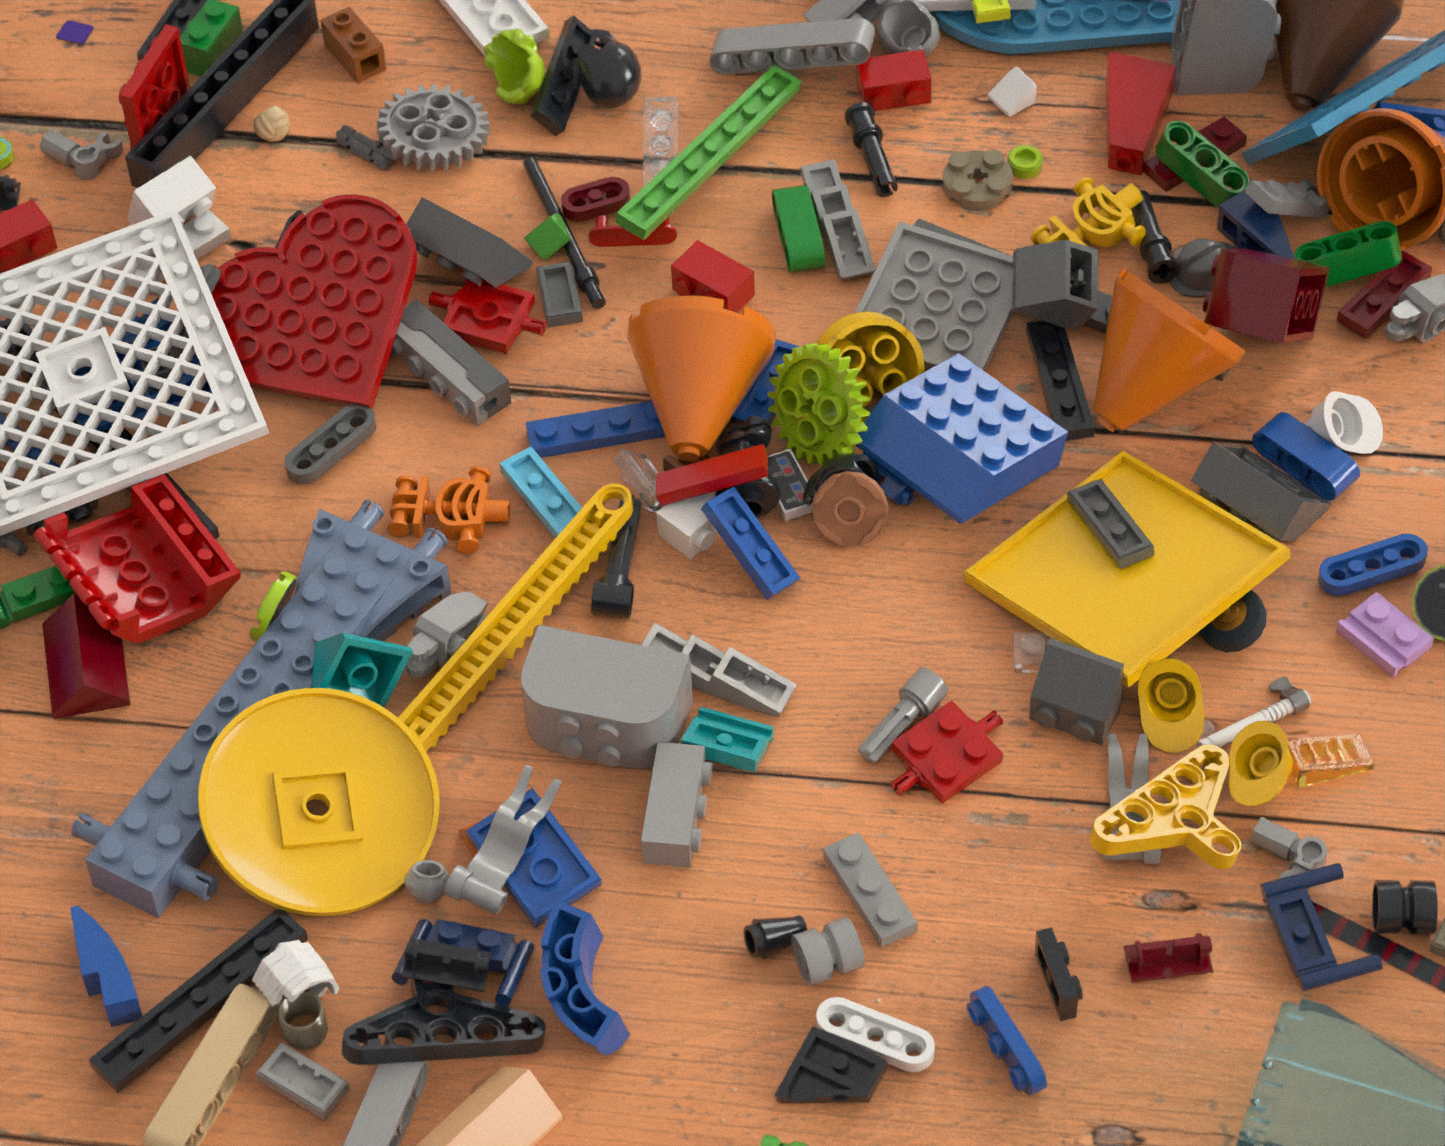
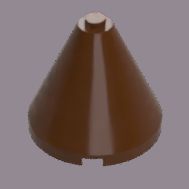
M1277 0L1276 12L1280 14L1281 27L1279 35H1275L1285 96L1291 102L1290 105L1301 111H1310L1311 108L1318 107L1399 21L1404 0Z

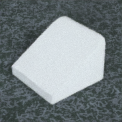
M1014 67L988 93V99L1004 114L1011 117L1036 103L1037 86L1018 67Z

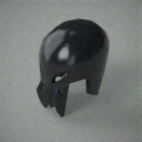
M601 29L587 30L588 33L599 38V41H594V44L601 49L585 45L578 51L579 80L589 100L600 108L614 109L622 106L635 96L641 84L642 70L638 57L629 46L616 41L609 31Z

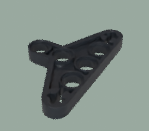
M411 979L412 998L347 1027L343 1032L341 1053L348 1062L355 1065L531 1054L542 1048L546 1025L539 1016L532 1013L454 993L452 986L426 984L422 981ZM433 1005L441 1006L447 1011L444 1013H433L427 1007ZM505 1027L508 1028L507 1037L504 1036ZM479 1032H488L493 1034L496 1038L492 1040H482L476 1037L475 1034ZM379 1035H384L383 1045H380ZM437 1035H448L454 1041L441 1043L435 1040L434 1037ZM404 1037L410 1039L413 1043L403 1046L395 1044L392 1040Z

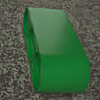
M1172 121L1166 126L1155 148L1157 158L1214 206L1219 208L1220 204L1247 189L1250 179L1245 170L1193 127L1183 121Z
M801 185L772 190L774 215L789 272L825 267L824 246L808 186Z
M1389 221L1371 223L1300 245L1294 252L1296 260L1330 267L1325 288L1390 269L1398 265L1402 260L1397 228L1394 223Z

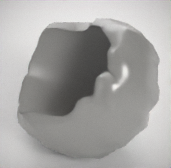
M899 0L892 6L884 8L880 14L879 23L877 24L880 36L879 43L887 55L924 50L925 57H927L934 51L940 41L939 24L926 7L917 0Z

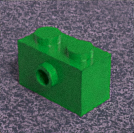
M207 0L195 18L188 22L184 33L180 37L187 73L201 77L243 33L238 6L218 0Z

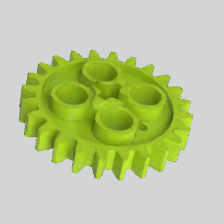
M827 343L803 345L802 347L793 348L791 354L783 355L784 364L775 365L779 376L772 377L769 380L776 389L775 391L767 392V395L775 400V405L770 406L768 411L777 415V418L771 424L772 426L780 425L782 429L777 438L779 440L787 438L786 450L797 449L796 458L798 460L807 458L808 464L819 463V465H823L827 460L839 454L854 453L853 445L862 443L858 432L867 431L868 429L861 421L862 417L870 416V412L862 408V403L870 399L868 396L861 395L860 392L865 387L866 382H857L855 379L860 369H849L851 357L840 358L841 349H830Z

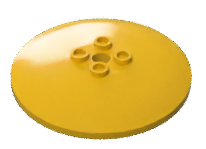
M303 688L289 690L269 696L246 708L234 717L215 739L205 759L199 781L198 814L201 829L212 855L224 872L244 891L258 900L284 911L302 915L336 916L352 913L375 905L394 894L405 885L404 878L410 868L415 863L425 859L432 845L439 819L440 799L435 771L424 747L414 733L393 713L379 704L356 694L336 689ZM314 799L322 800L328 806L329 811L322 816H316L308 811L306 804Z

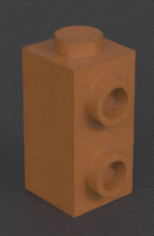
M350 6L320 20L324 45L356 83L387 70L383 45Z

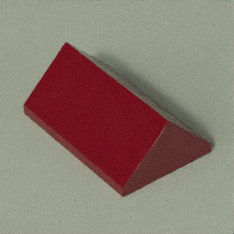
M75 594L42 623L53 719L131 705L122 638L114 636L110 630L102 628L88 610L89 606L85 605L78 595Z

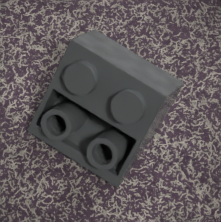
M1069 240L1017 248L1013 252L1012 312L1077 332L1098 309V250Z

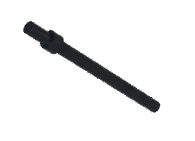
M529 157L524 161L523 165L548 216L550 217L556 213L560 214L571 240L563 247L576 272L575 280L580 290L586 292L592 307L600 309L606 304V301L599 288V278L595 270L588 266L536 158Z

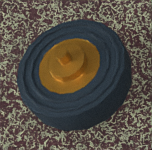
M1250 590L1199 632L1204 641L1216 650L1226 653L1241 651L1251 646L1261 636L1266 626L1267 612L1259 595Z

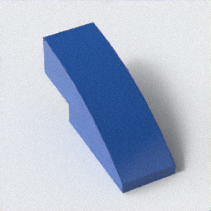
M79 906L70 907L81 973L88 996L102 994L111 1027L137 1021L143 1015L131 974L122 954L111 937L94 918Z

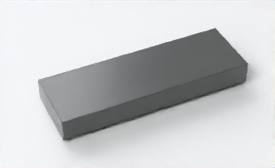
M1102 479L1067 492L1070 505L1120 569L1154 556L1153 544Z

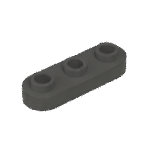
M356 404L347 405L288 452L284 461L288 478L298 484L312 483L320 478L375 432L376 420L373 409Z

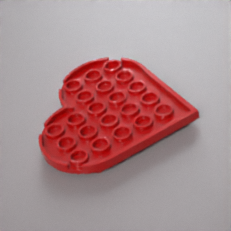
M340 195L322 200V205L314 208L306 215L302 212L284 232L277 248L257 247L234 253L236 257L217 267L215 265L214 268L220 270L221 276L211 295L250 387L346 406L356 404L373 409L415 277L417 250L410 229L401 216L388 204L365 195Z

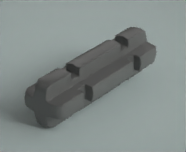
M343 125L340 130H337V143L350 148L352 152L367 161L374 162V165L382 170H388L395 163V160L392 159V151L387 150L384 152L383 147L379 143L357 132L354 128Z

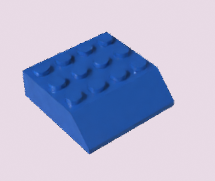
M958 353L884 394L870 413V416L864 421L868 428L867 431L858 432L862 443L855 446L959 524H962L1058 467L1068 431Z

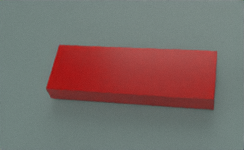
M764 444L657 473L656 497L660 506L767 477L768 453Z

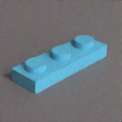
M532 447L500 462L502 475L554 538L562 532L582 509L580 504Z

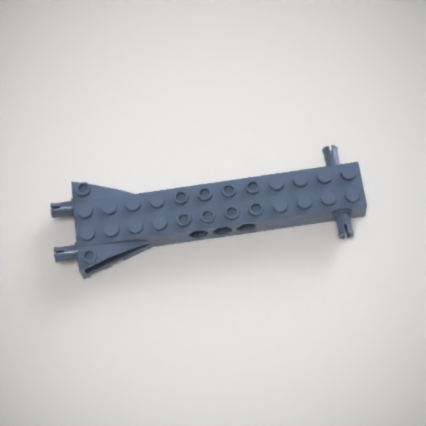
M365 500L350 521L319 509L317 518L313 522V530L303 558L295 594L268 627L267 631L260 637L113 825L108 826L86 813L78 816L84 823L78 820L74 821L71 830L72 836L95 846L85 859L93 886L157 918H160L181 889L200 897L203 901H208L212 898L206 892L215 894L219 883L218 878L197 869L210 852L201 829L198 814V788L205 759L215 739L234 717L256 702L285 691L311 688L315 642L340 633L385 641L397 632L396 626L410 616L416 619L424 613L423 607L439 596L443 600L450 595L451 586L448 566L434 560L448 543L446 536L441 531L437 530L432 537L435 528H428L414 549H409L371 532L376 523L384 516L383 509L376 502L368 508L371 505V500Z

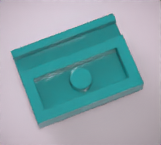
M700 707L698 716L693 718L681 739V744L705 746L706 759L755 773L768 749L769 742L773 740L774 727Z

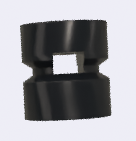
M1399 880L1374 881L1372 918L1376 934H1399L1403 927H1407L1411 934H1434L1436 932L1438 903L1437 889L1434 881L1411 880L1407 887H1403Z

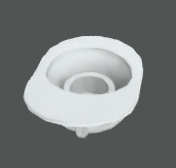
M1339 391L1330 392L1324 401L1313 408L1311 419L1303 423L1337 448L1354 453L1369 454L1379 448L1383 438L1382 421L1376 408L1368 400L1360 396Z

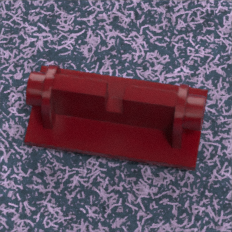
M1196 933L1195 937L1148 943L1135 941L1133 945H1125L1123 947L1131 983L1213 973L1209 955L1212 952L1210 936H1202L1201 933Z

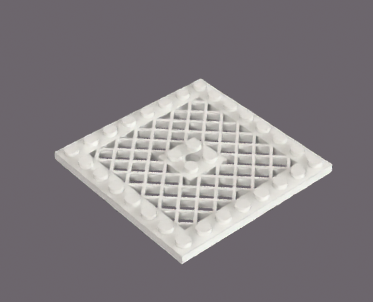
M175 209L0 274V319L2 316L12 319L7 329L0 327V363L10 366L5 377L0 375V412L9 414L4 424H0V461L7 463L2 473L0 471V536L270 434ZM139 265L150 269L145 278L134 275ZM161 273L164 276L166 284L157 282V279L159 278ZM105 278L116 281L111 291L100 288ZM127 285L139 288L134 297L122 294ZM70 291L81 294L77 303L66 301ZM150 292L161 295L156 305L145 301ZM93 298L104 301L99 311L88 307ZM172 299L178 311L168 309ZM36 304L47 307L42 316L31 313ZM115 305L127 308L122 317L111 315ZM58 311L69 313L65 323L53 320ZM138 312L150 315L145 324L133 321ZM81 317L92 321L87 330L76 327ZM161 319L172 322L168 331L156 328ZM24 323L35 326L30 336L19 333ZM103 325L115 328L110 338ZM183 326L189 338L179 336ZM46 331L57 333L52 343L41 340ZM126 332L138 335L133 344L121 341ZM149 339L161 342L155 352L144 348ZM12 343L23 346L18 356L7 353ZM172 346L184 349L179 359L167 356ZM35 350L39 351L36 352L39 363L29 360ZM115 352L126 355L121 365ZM195 353L201 366L190 363ZM137 359L149 362L144 372L132 369ZM88 366L92 368L86 375H74L75 371L80 367ZM160 366L172 369L167 379L155 376ZM22 371L33 373L28 384L17 381ZM183 373L195 376L190 386L178 383ZM45 378L50 391L39 388ZM126 379L137 382L132 392H128L130 388ZM206 380L212 393L201 390ZM148 386L160 389L155 400L143 396ZM10 391L21 394L16 404L4 401ZM172 393L183 397L178 407L166 403ZM33 398L44 401L39 411L27 408ZM114 399L125 402L120 413L108 410ZM194 401L207 404L202 414L189 411ZM55 406L60 416L63 415L61 419L50 416ZM136 407L148 410L143 420L131 417ZM79 412L90 416L85 426L73 423ZM159 414L172 417L166 428L154 424ZM21 418L32 422L26 432L15 429ZM101 420L113 423L108 433L96 430ZM43 426L55 429L49 439L38 436ZM125 427L136 430L131 441L119 437ZM66 433L78 436L72 447L61 444ZM8 439L20 442L14 453L3 450ZM90 440L101 444L96 454L84 451ZM31 446L42 449L37 460L25 457ZM54 454L66 457L60 468L48 464ZM19 467L30 470L25 481L13 478Z

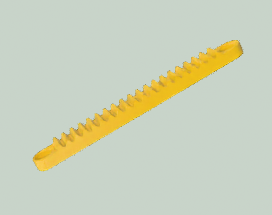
M608 484L601 487L398 717L414 733L426 752L431 746L434 748L437 746L439 737L447 734L450 724L455 725L457 723L460 713L465 714L469 702L474 703L477 693L479 691L484 692L487 682L495 679L496 671L504 669L506 660L514 657L517 647H523L525 638L527 636L531 638L536 625H542L545 615L550 616L553 606L561 603L562 595L564 593L568 595L571 585L579 582L582 572H588L590 563L597 562L599 553L607 550L609 541L614 542L616 540L617 532L633 513V501L629 489L620 484ZM612 498H618L624 502L623 506L616 510L606 509L604 504Z

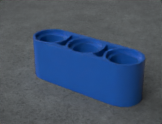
M1286 412L1278 413L1252 436L1253 445L1260 455L1327 501L1337 498L1360 476L1358 465L1349 455Z

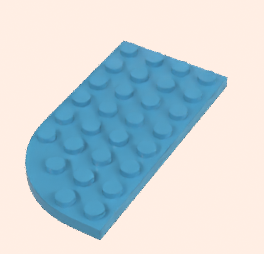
M1036 0V9L1011 10L1010 19L976 23L973 10L928 12L936 19L939 27L955 39L980 49L1014 55L1171 42L1180 0H1169V3L1155 0Z

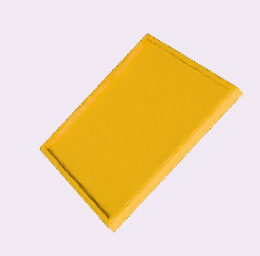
M1121 451L1072 490L1102 479L1153 544L1154 556L1120 569L1070 505L1066 493L964 571L963 578L966 584L1050 638L1123 663L1122 684L1129 688L1140 679L1145 668L1155 661L1168 657L1289 560L1290 548L1132 455Z

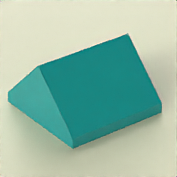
M345 633L315 642L311 688L336 689L353 693L385 708L413 651L411 647Z

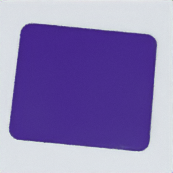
M67 20L56 35V38L84 44L94 26Z

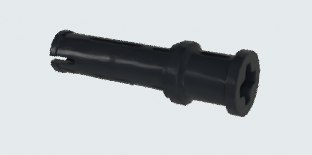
M866 102L854 104L847 109L844 115L846 124L852 127L853 143L863 152L877 195L881 197L890 196L893 194L892 190L897 191L898 185L882 147L883 132L881 127L875 123V110L871 104Z
M1140 190L1143 201L1131 209L1136 226H1142L1146 229L1139 249L1140 254L1148 263L1147 274L1149 279L1155 283H1165L1176 277L1179 272V266L1177 261L1171 256L1172 246L1170 240L1161 233L1149 193Z

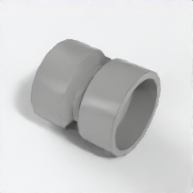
M848 917L826 923L822 932L812 928L794 934L791 937L797 965L803 979L809 986L831 979L832 971L837 970L843 975L865 966L861 942Z

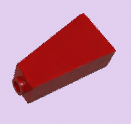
M1109 51L1106 73L1109 169L1142 176L1144 162L1149 158L1174 92L1176 65Z

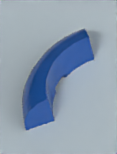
M557 900L549 915L541 940L543 953L540 973L546 996L558 1018L574 1036L603 1055L613 1054L622 1047L630 1033L619 1013L602 1003L594 994L592 981L593 964L604 936L592 914Z

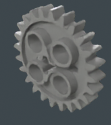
M420 84L418 85L417 92H413L407 87L405 88V96L397 93L393 94L394 102L386 100L385 109L379 110L377 133L379 143H383V151H392L393 160L403 157L404 166L415 162L416 170L421 169L424 164L429 165L430 171H434L436 165H441L447 171L449 163L462 167V158L472 162L473 153L481 154L482 145H487L489 121L488 113L483 111V104H474L473 95L463 98L462 89L451 93L450 85L444 87L443 90H438L437 85L432 84L430 90H425Z

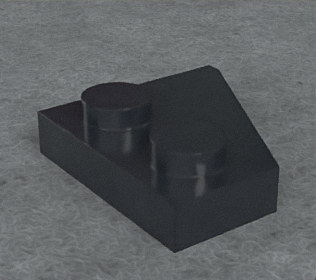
M812 1026L775 1093L776 1101L780 1103H869L888 1068L887 1060Z

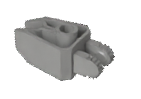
M1444 274L1411 284L1400 295L1398 305L1392 307L1390 319L1393 321L1387 324L1384 332L1387 338L1400 342L1403 339L1415 336L1425 343L1445 331Z
M461 592L449 595L420 615L413 628V635L415 637L407 645L413 651L406 665L407 674H410V677L420 678L425 675L427 676V673H430L437 666L442 668L488 616L484 614L488 602L471 592Z

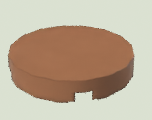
M845 471L833 474L821 484L813 498V519L817 529L826 539L839 546H860L869 543L879 535L887 520L888 502L883 489L874 479L863 473Z

